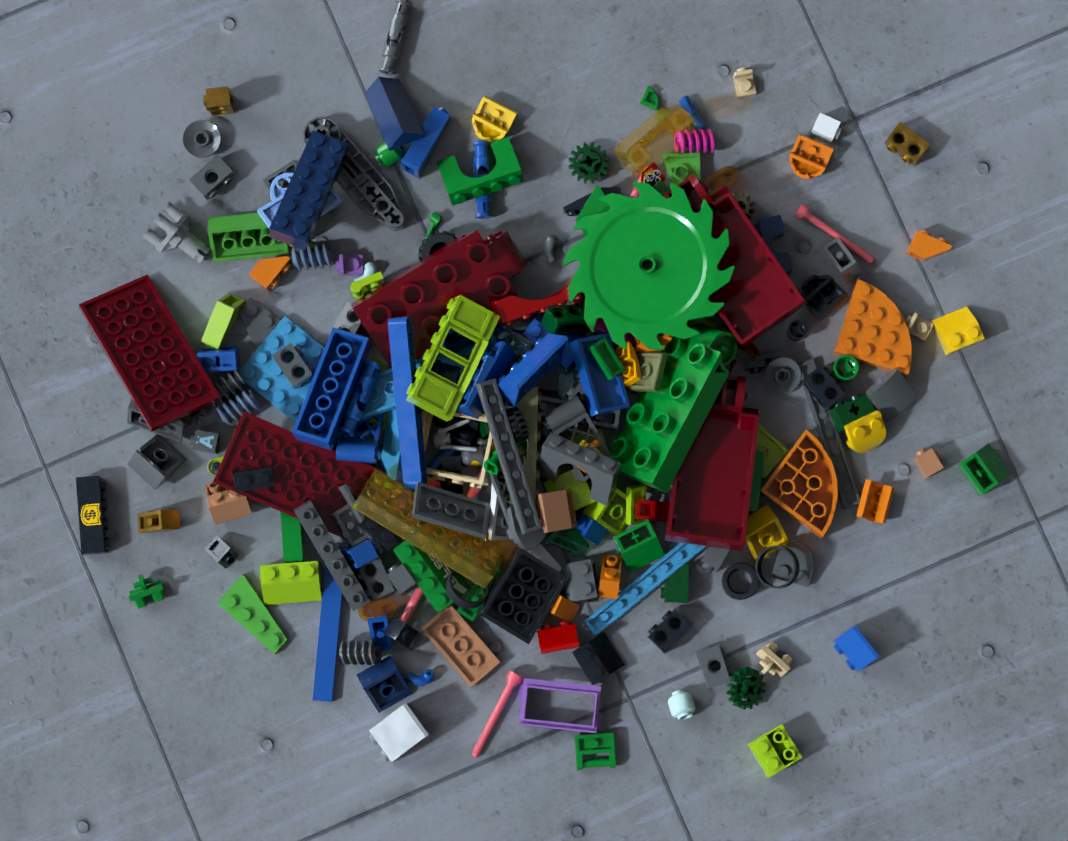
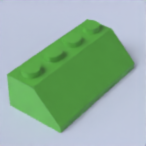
M258 213L208 218V236L213 262L289 255L288 244L270 238L269 228Z

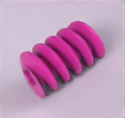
M678 129L674 135L675 152L677 153L678 148H680L681 153L684 154L685 148H687L689 154H691L693 148H695L696 153H699L700 148H702L703 153H706L707 148H710L711 153H714V133L711 129H706L705 132L703 129H699L698 132L695 129H692L690 132L685 129L683 133Z

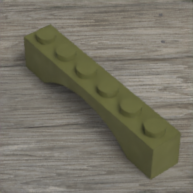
M534 387L516 405L522 411V415L524 414V419L528 423L526 425L529 427L526 459L523 468L534 504L539 494V489H536V481H539L540 471L536 469V462L540 461V450H537V442H540L541 437L540 431H537V423L541 422V411H538V404H541V392H538V387Z

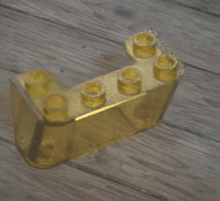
M663 106L615 147V156L636 179L645 170V163L651 158L643 147L665 128L673 137L676 130L679 133H683L685 129L690 132L693 129L694 119L682 108Z

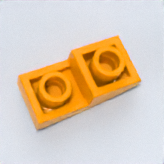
M631 342L626 343V350L621 346L615 349L616 355L626 369L621 373L624 386L626 387L642 380L639 361Z

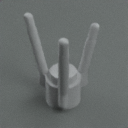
M470 419L438 429V433H434L435 447L440 448V450L477 451L478 449L474 447L449 445L452 444V436L447 431L470 422Z

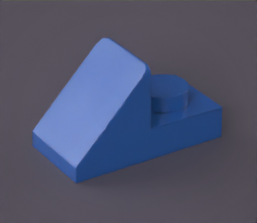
M387 615L368 618L371 640L376 642V646L380 645L382 651L393 649L392 638L384 633L389 624Z

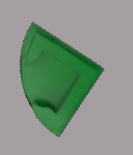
M648 86L640 104L658 111V96L654 89Z

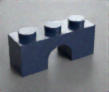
M781 215L758 219L755 228L787 274H791L793 268L789 252L778 253L772 247V241L783 237L785 234Z

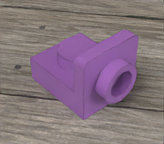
M339 254V259L336 260V270L340 271L341 276L363 275V255L343 256V254Z

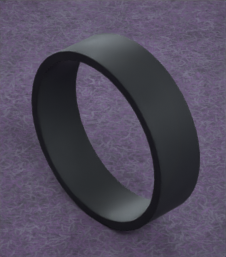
M784 546L767 547L759 554L755 564L756 574L761 583L775 589L790 586L797 579L800 568L796 554ZM776 548L785 550L791 556L794 564L791 578L781 586H774L768 583L761 570L764 556Z
M463 565L457 567L446 580V591L449 598L463 608L472 609L480 606L489 594L490 586L488 579L479 569L473 566ZM456 573H467L474 576L483 588V598L479 601H468L460 597L452 585L453 575Z

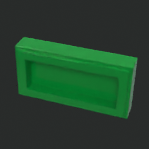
M606 337L589 347L608 380L613 379L626 370Z

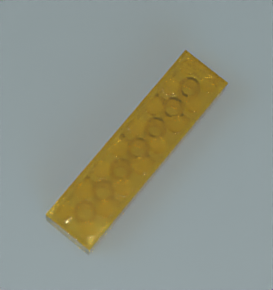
M375 469L352 507L485 589L496 574L507 550L487 537L482 539L412 518L414 492Z

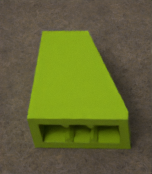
M228 292L217 301L201 339L202 342L206 343L207 347L219 349L224 345L245 300Z

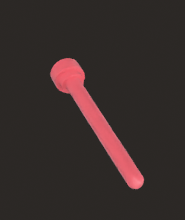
M802 203L795 213V217L800 220H808L833 239L839 237L846 248L866 262L872 263L874 261L873 256L812 215L808 209L809 207Z
M509 671L506 677L508 678L506 681L507 685L472 752V756L475 758L479 757L513 688L517 687L523 679L522 676L512 671Z

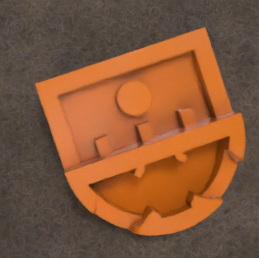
M799 133L789 157V163L793 172L803 179L820 176L824 172L834 148Z

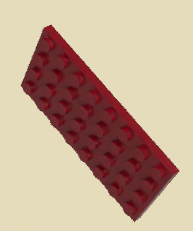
M148 274L79 304L80 311L151 432L220 400L219 393Z
M243 411L213 483L235 492L232 473L271 467L274 486L237 493L297 519L298 517L293 509L310 500L328 531L345 539L331 514L347 505L339 487L346 484L352 488L355 494L354 499L357 504L359 503L364 510L363 515L366 517L386 472L363 462L337 460L335 450L332 449L331 451L296 440L291 431Z

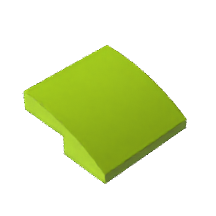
M571 470L559 475L555 483L550 480L543 483L546 492L571 488L575 511L595 502V500L590 499L591 491L587 482H582L581 479L577 481Z

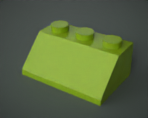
M319 561L260 565L264 605L322 601Z

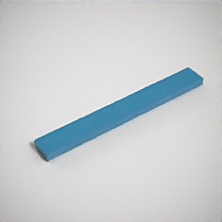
M679 543L619 592L617 599L609 600L587 618L584 623L596 637L706 546Z

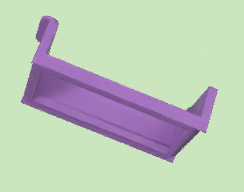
M524 678L519 684L518 697L521 700L519 725L599 733L602 714L599 712L601 686ZM528 688L595 695L592 726L524 719Z

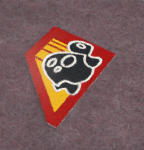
M655 162L650 164L641 173L640 183H648L654 187L659 181L665 179Z

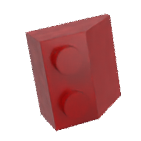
M566 621L559 623L560 627L552 628L551 625L541 626L540 630L537 631L541 654L578 648L579 641L575 624Z

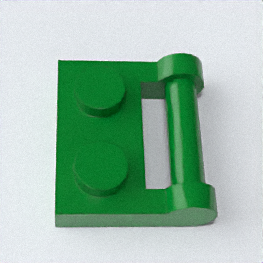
M613 733L575 735L577 771L593 767L610 766V768H616ZM609 753V759L582 760L583 754Z

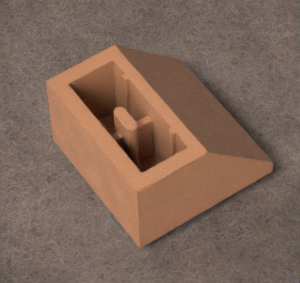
M213 481L205 484L208 507L215 525L252 514L248 497L215 484Z
M571 488L538 494L537 507L541 511L540 523L544 533L578 527Z

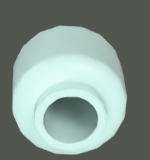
M678 690L673 692L672 697L668 700L670 712L674 718L685 720L693 716L696 707L690 693Z

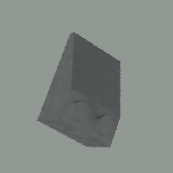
M131 399L128 406L127 423L150 431ZM178 419L152 432L182 443L184 424Z

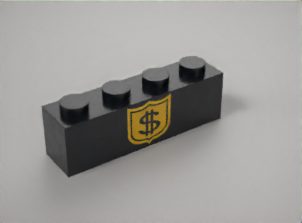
M100 476L77 477L76 488L81 554L84 556L107 554V549H110V539L106 537L109 523L108 518H105L104 512L107 510V500L103 499V491H106L105 480H102Z

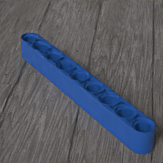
M409 316L390 318L388 320L403 483L406 490H414L418 482L427 484V470L421 409L406 400L408 394H406L407 389L416 380L414 375L417 368L412 321Z

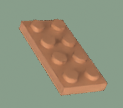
M451 604L421 628L471 688L500 663Z

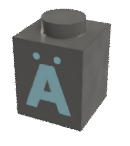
M196 430L195 434L191 435L190 445H193L192 449L195 451L217 454L221 435Z

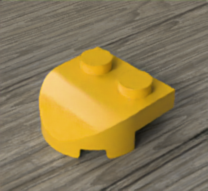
M483 96L476 113L472 117L475 134L487 142L500 140L510 131L518 112Z
M877 410L844 425L848 437L847 445L860 454L875 449L886 437L882 415Z

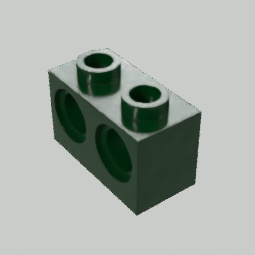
M578 303L548 307L541 321L550 334L562 336L584 333L587 326L584 320V310Z

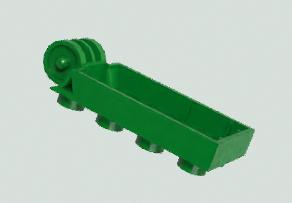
M702 323L690 327L700 332V335L686 340L672 337L670 342L664 347L665 350H662V353L668 356L659 392H641L636 404L629 409L627 421L618 438L609 447L610 457L621 463L620 475L665 493L668 492L729 375V371L725 367L733 361L737 353V341L732 333Z

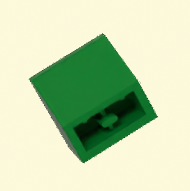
M989 443L957 465L978 496L983 495L1011 475Z
M649 520L613 537L630 573L665 556Z

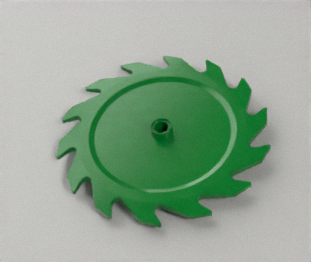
M633 182L632 184L640 193L639 197L631 198L616 193L602 196L598 200L608 204L610 209L607 212L584 216L573 227L574 230H588V235L568 250L563 263L564 266L574 261H579L580 263L568 286L569 300L573 302L579 293H585L584 320L591 332L595 331L597 320L602 318L612 341L625 350L627 349L625 336L628 333L633 334L648 349L665 350L658 341L660 334L684 340L700 335V332L688 327V322L714 316L725 305L724 303H711L709 298L730 282L735 269L734 266H731L723 271L718 270V266L730 245L728 229H725L719 238L714 239L712 237L713 211L705 199H703L700 212L694 213L685 191L672 182L670 183L672 196L669 199L663 197L648 183ZM647 262L653 263L650 270L644 269Z

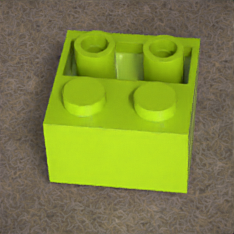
M782 724L747 744L767 778L802 758Z

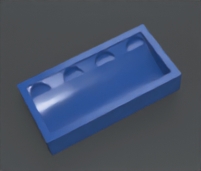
M609 333L576 339L570 343L590 417L630 407L621 373L608 380L589 349L590 346L606 337L614 350Z

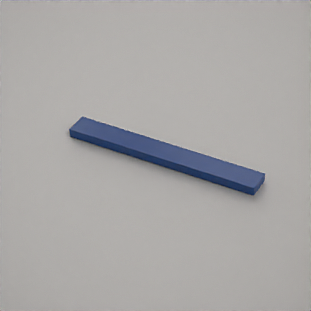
M338 547V548H339V550L341 551V550L345 549L346 547ZM326 564L313 700L332 702L342 591Z

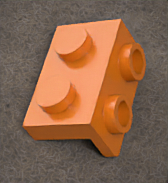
M866 479L856 517L869 522L885 524L894 487Z

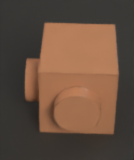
M923 448L915 453L917 457L913 461L924 479L944 468L940 462L942 460L941 456L936 450L933 451L932 448L926 450V448Z

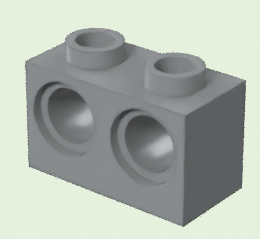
M347 301L333 327L340 330H349L357 335L361 328L365 329L360 319L357 322L350 321V316L355 312L351 303Z

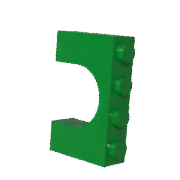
M509 137L490 143L496 165L489 174L483 177L472 178L464 175L459 169L455 156L436 161L452 206L524 182L522 171Z

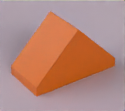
M558 595L548 613L572 623L580 605Z

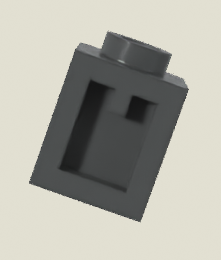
M581 383L575 386L572 384L566 392L568 396L565 400L569 401L575 395H578L579 400L587 404Z

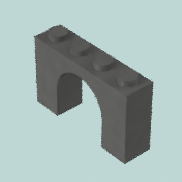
M551 432L542 445L538 467L540 476L555 483L565 463L579 466L591 478L590 499L607 506L615 494L621 463Z

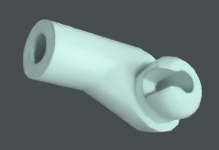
M373 262L366 263L364 274L354 278V281L377 273L375 264Z

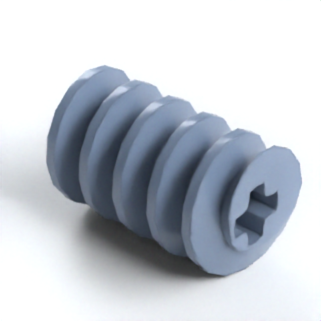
M322 244V249L320 250L315 245L312 251L308 245L306 251L299 249V252H296L295 248L292 247L294 269L296 266L298 271H301L304 265L305 269L309 270L310 264L313 269H316L318 263L321 268H324L325 262L328 267H332L330 246L327 249L325 244Z
M250 389L249 394L242 391L243 398L236 395V402L229 399L230 406L222 403L223 410L216 407L225 424L233 426L232 419L239 422V415L242 416L243 411L253 414L252 407L259 410V404Z

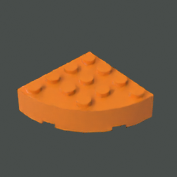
M857 279L833 355L839 357L850 355L858 363L886 372H891L898 368L906 378L909 375L912 361V344L905 320L896 305L883 292L873 285Z
M806 429L760 490V494L819 538H822L832 522L838 497L837 478L832 461L824 447Z

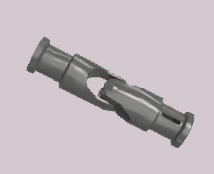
M395 0L397 4L395 13L392 14L390 21V31L388 32L382 54L384 58L382 66L379 68L380 73L391 76L396 73L394 71L396 60H399L404 38L403 33L409 19L407 15L409 7L412 6V2L409 0ZM390 40L398 44L394 47H390Z

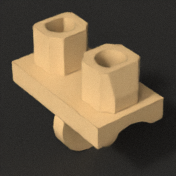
M773 641L762 646L756 655L761 659L759 664L764 667L761 671L763 675L768 671L772 675L777 673L782 677L790 670L789 666L793 659L788 654H784L779 658L775 654L779 647Z

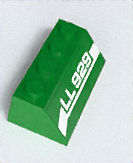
M424 526L397 545L393 551L437 613L453 603L446 591V580L456 567L429 529ZM460 573L453 575V588L461 597L470 587Z

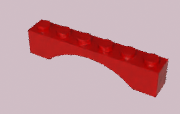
M571 280L558 292L545 298L528 300L507 295L491 301L490 304L494 314L500 316L498 324L504 323V326L515 323L514 319L516 318L526 319L533 316L532 312L539 310V313H542L551 305L561 306L568 303V286ZM579 293L575 300L585 297L584 293Z

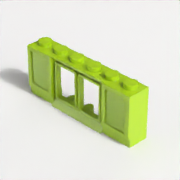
M462 295L454 299L451 298L447 305L449 310L446 316L443 315L439 322L441 327L438 333L435 332L431 339L433 344L430 350H426L422 358L425 361L422 367L419 366L414 375L416 380L414 384H410L406 392L408 394L406 399L408 402L446 422L453 418L500 316ZM450 329L476 342L468 360L442 347ZM438 353L465 366L457 384L431 371Z

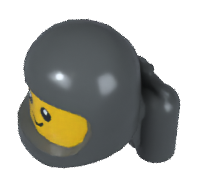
M480 438L475 441L477 446L471 445V447L477 448V451H461L460 457L464 466H474L482 469L484 450L487 448L488 439Z

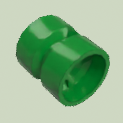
M850 355L840 356L831 368L832 376L840 383L850 382L857 375L859 364Z

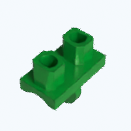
M141 574L138 576L139 581L133 583L135 589L129 591V599L131 602L134 601L138 609L148 605L145 596L152 594L155 602L164 600V584L162 579L153 582L152 577L145 579Z

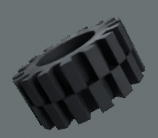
M516 406L506 409L515 442L518 443L528 439L529 427L526 425L528 423L527 420L525 421L522 411Z

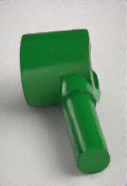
M433 212L429 217L432 224L425 236L426 238H428L429 234L433 233L434 228L442 221L441 216L436 212Z

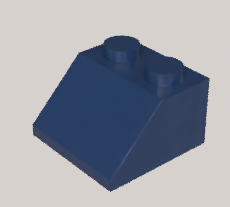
M391 656L381 660L379 665H372L357 674L363 689L378 713L412 694Z

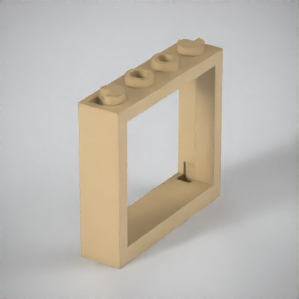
M422 409L424 450L426 451L433 414ZM456 412L454 414L457 417L487 422L486 416L481 413L478 419ZM491 432L489 433L484 462L492 457V453L496 449ZM484 462L480 478L426 467L427 474L434 475V479L445 481V478H451L452 483L463 485L464 481L470 482L471 487L480 489L482 485L488 486L490 479L489 473L484 468Z

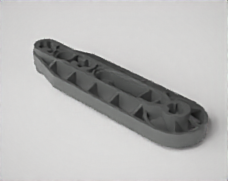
M316 117L309 121L303 132L305 145L312 131L330 137L331 132H338L339 135L332 136V138L341 141L342 133L345 137L342 141L346 143L349 141L358 153L354 156H351L348 152L347 158L360 171V174L358 175V172L345 160L343 165L352 173L354 179L342 167L340 173L342 172L350 183L344 187L338 179L336 182L359 209L393 231L403 229L406 223L405 217L392 186L339 125L327 117ZM360 155L370 165L365 171L356 161ZM372 170L383 180L379 184H376L368 175ZM384 184L391 189L393 197L390 199L380 189ZM353 186L362 196L358 202L348 192ZM368 190L374 191L377 197L376 201L371 194L368 195ZM394 200L396 201L399 210H398L397 207L392 203ZM367 201L375 212L370 214L360 204ZM381 203L389 205L385 211L379 210L378 207ZM391 213L395 219L399 218V224L393 223L390 216Z

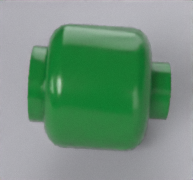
M384 141L376 147L377 155L375 158L380 165L385 164L391 167L403 158L404 149L401 146L389 151Z

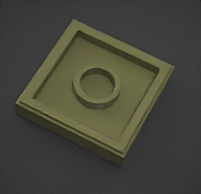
M636 353L642 380L627 387V390L659 392L668 355L664 353Z

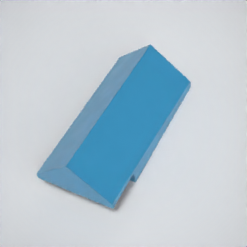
M395 408L387 413L379 469L386 472L381 486L394 490H406L403 483Z

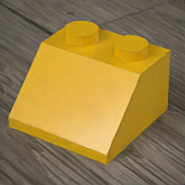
M967 306L931 321L934 324L933 327L946 356L980 343L985 339L978 321Z
M768 505L748 516L745 545L755 561L759 554L767 547L784 546L789 543L777 516ZM779 548L772 549L764 556V558L770 555L771 553L775 552Z

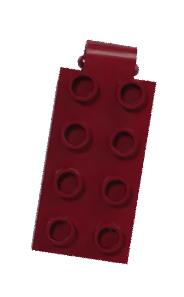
M695 173L677 184L678 187L685 191L694 213L700 212L703 199L707 201L713 211L712 237L714 239L719 238L724 230L728 229L730 245L718 266V270L723 271L731 266H734L735 269L730 282L710 296L709 299L712 303L725 304L718 313L741 346L747 347L808 304L727 186H724L711 196L708 192L709 185L701 182ZM671 190L662 196L669 199L672 196Z
M506 229L488 235L485 240L479 231L475 230L456 238L354 302L351 306L389 367L392 368L388 320L390 318L405 316L411 318L415 358L425 353L427 349L430 350L433 344L431 339L434 333H438L441 327L439 322L443 315L446 316L449 310L447 305L451 298L454 299L462 295L492 311L491 301L507 295H517L508 279L520 272L527 265V262Z
M727 377L672 482L665 533L666 541L742 551L745 546L760 417L758 409L743 407V402L748 397V393L745 390L746 377Z

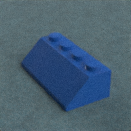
M549 333L544 338L541 337L536 342L535 348L532 351L528 350L523 355V360L520 363L516 362L511 367L510 373L507 376L503 375L498 380L497 384L501 397L515 407L564 357L569 338Z

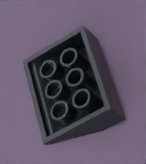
M515 546L492 584L487 598L478 607L476 613L529 644L569 578L522 548Z

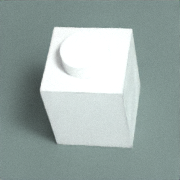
M820 113L811 134L831 143L833 138H838L842 130L839 128L841 122Z

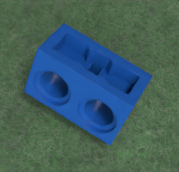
M239 346L220 347L219 349L203 348L197 353V358L205 372L237 370L240 366Z

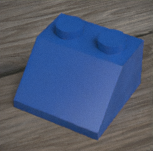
M856 626L850 627L833 640L835 643L834 649L839 655L843 654L846 657L845 663L852 671L854 669L857 672L879 657Z

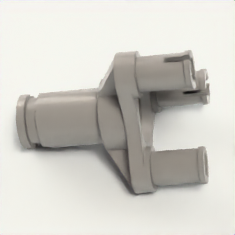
M169 201L162 211L176 220V222L173 223L162 215L161 212L157 216L160 220L155 218L153 223L167 232L166 238H162L150 227L142 237L153 244L159 252L177 246L200 263L204 256L197 250L207 254L211 248L206 247L205 243L188 231L190 229L189 214L185 211L182 212Z

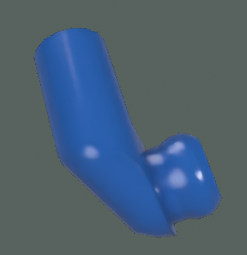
M430 669L425 670L420 675L408 672L405 680L423 687L434 680V672Z

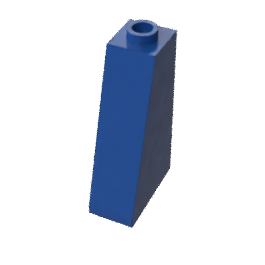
M442 107L438 109L432 108L421 127L425 137L413 141L401 161L403 171L420 179L451 120V116L446 109Z

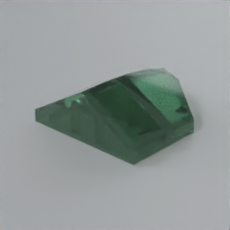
M576 528L555 531L543 542L545 545L549 543L573 553V557H578L590 547V544Z

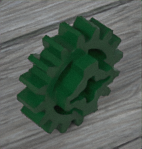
M584 142L583 148L577 145V152L571 151L573 157H570L568 160L573 163L569 165V169H574L571 175H578L577 181L584 179V184L588 180L594 184V179L596 178L601 181L600 175L606 176L607 172L604 169H609V165L605 163L609 161V157H604L606 150L600 151V145L595 148L593 142L590 146H587L586 142ZM590 152H594V153H596L598 156H594V155L591 154ZM583 153L582 159L576 161L578 156ZM586 160L593 162L591 167H588ZM601 165L600 170L597 173H595L594 170L596 169V167ZM579 170L585 171L587 175L581 173Z
M740 667V672L734 671L735 676L729 677L731 683H728L726 686L730 687V690L726 694L731 695L728 700L733 702V706L744 710L746 708L752 709L753 705H759L758 699L763 700L761 693L766 692V690L762 689L766 682L761 681L764 676L759 674V670L751 667Z

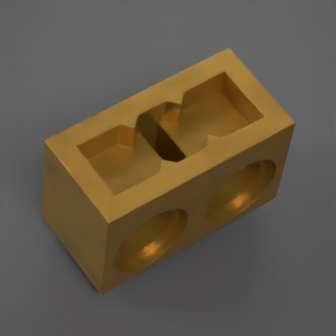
M228 86L206 89V95H203V103L206 106V110L210 111L212 116L234 114L233 95Z
M901 122L898 123L884 143L890 152L898 153L902 156L901 159L905 163L913 164L914 166L930 146V143ZM894 136L902 137L903 143H896ZM909 148H917L918 154H911Z

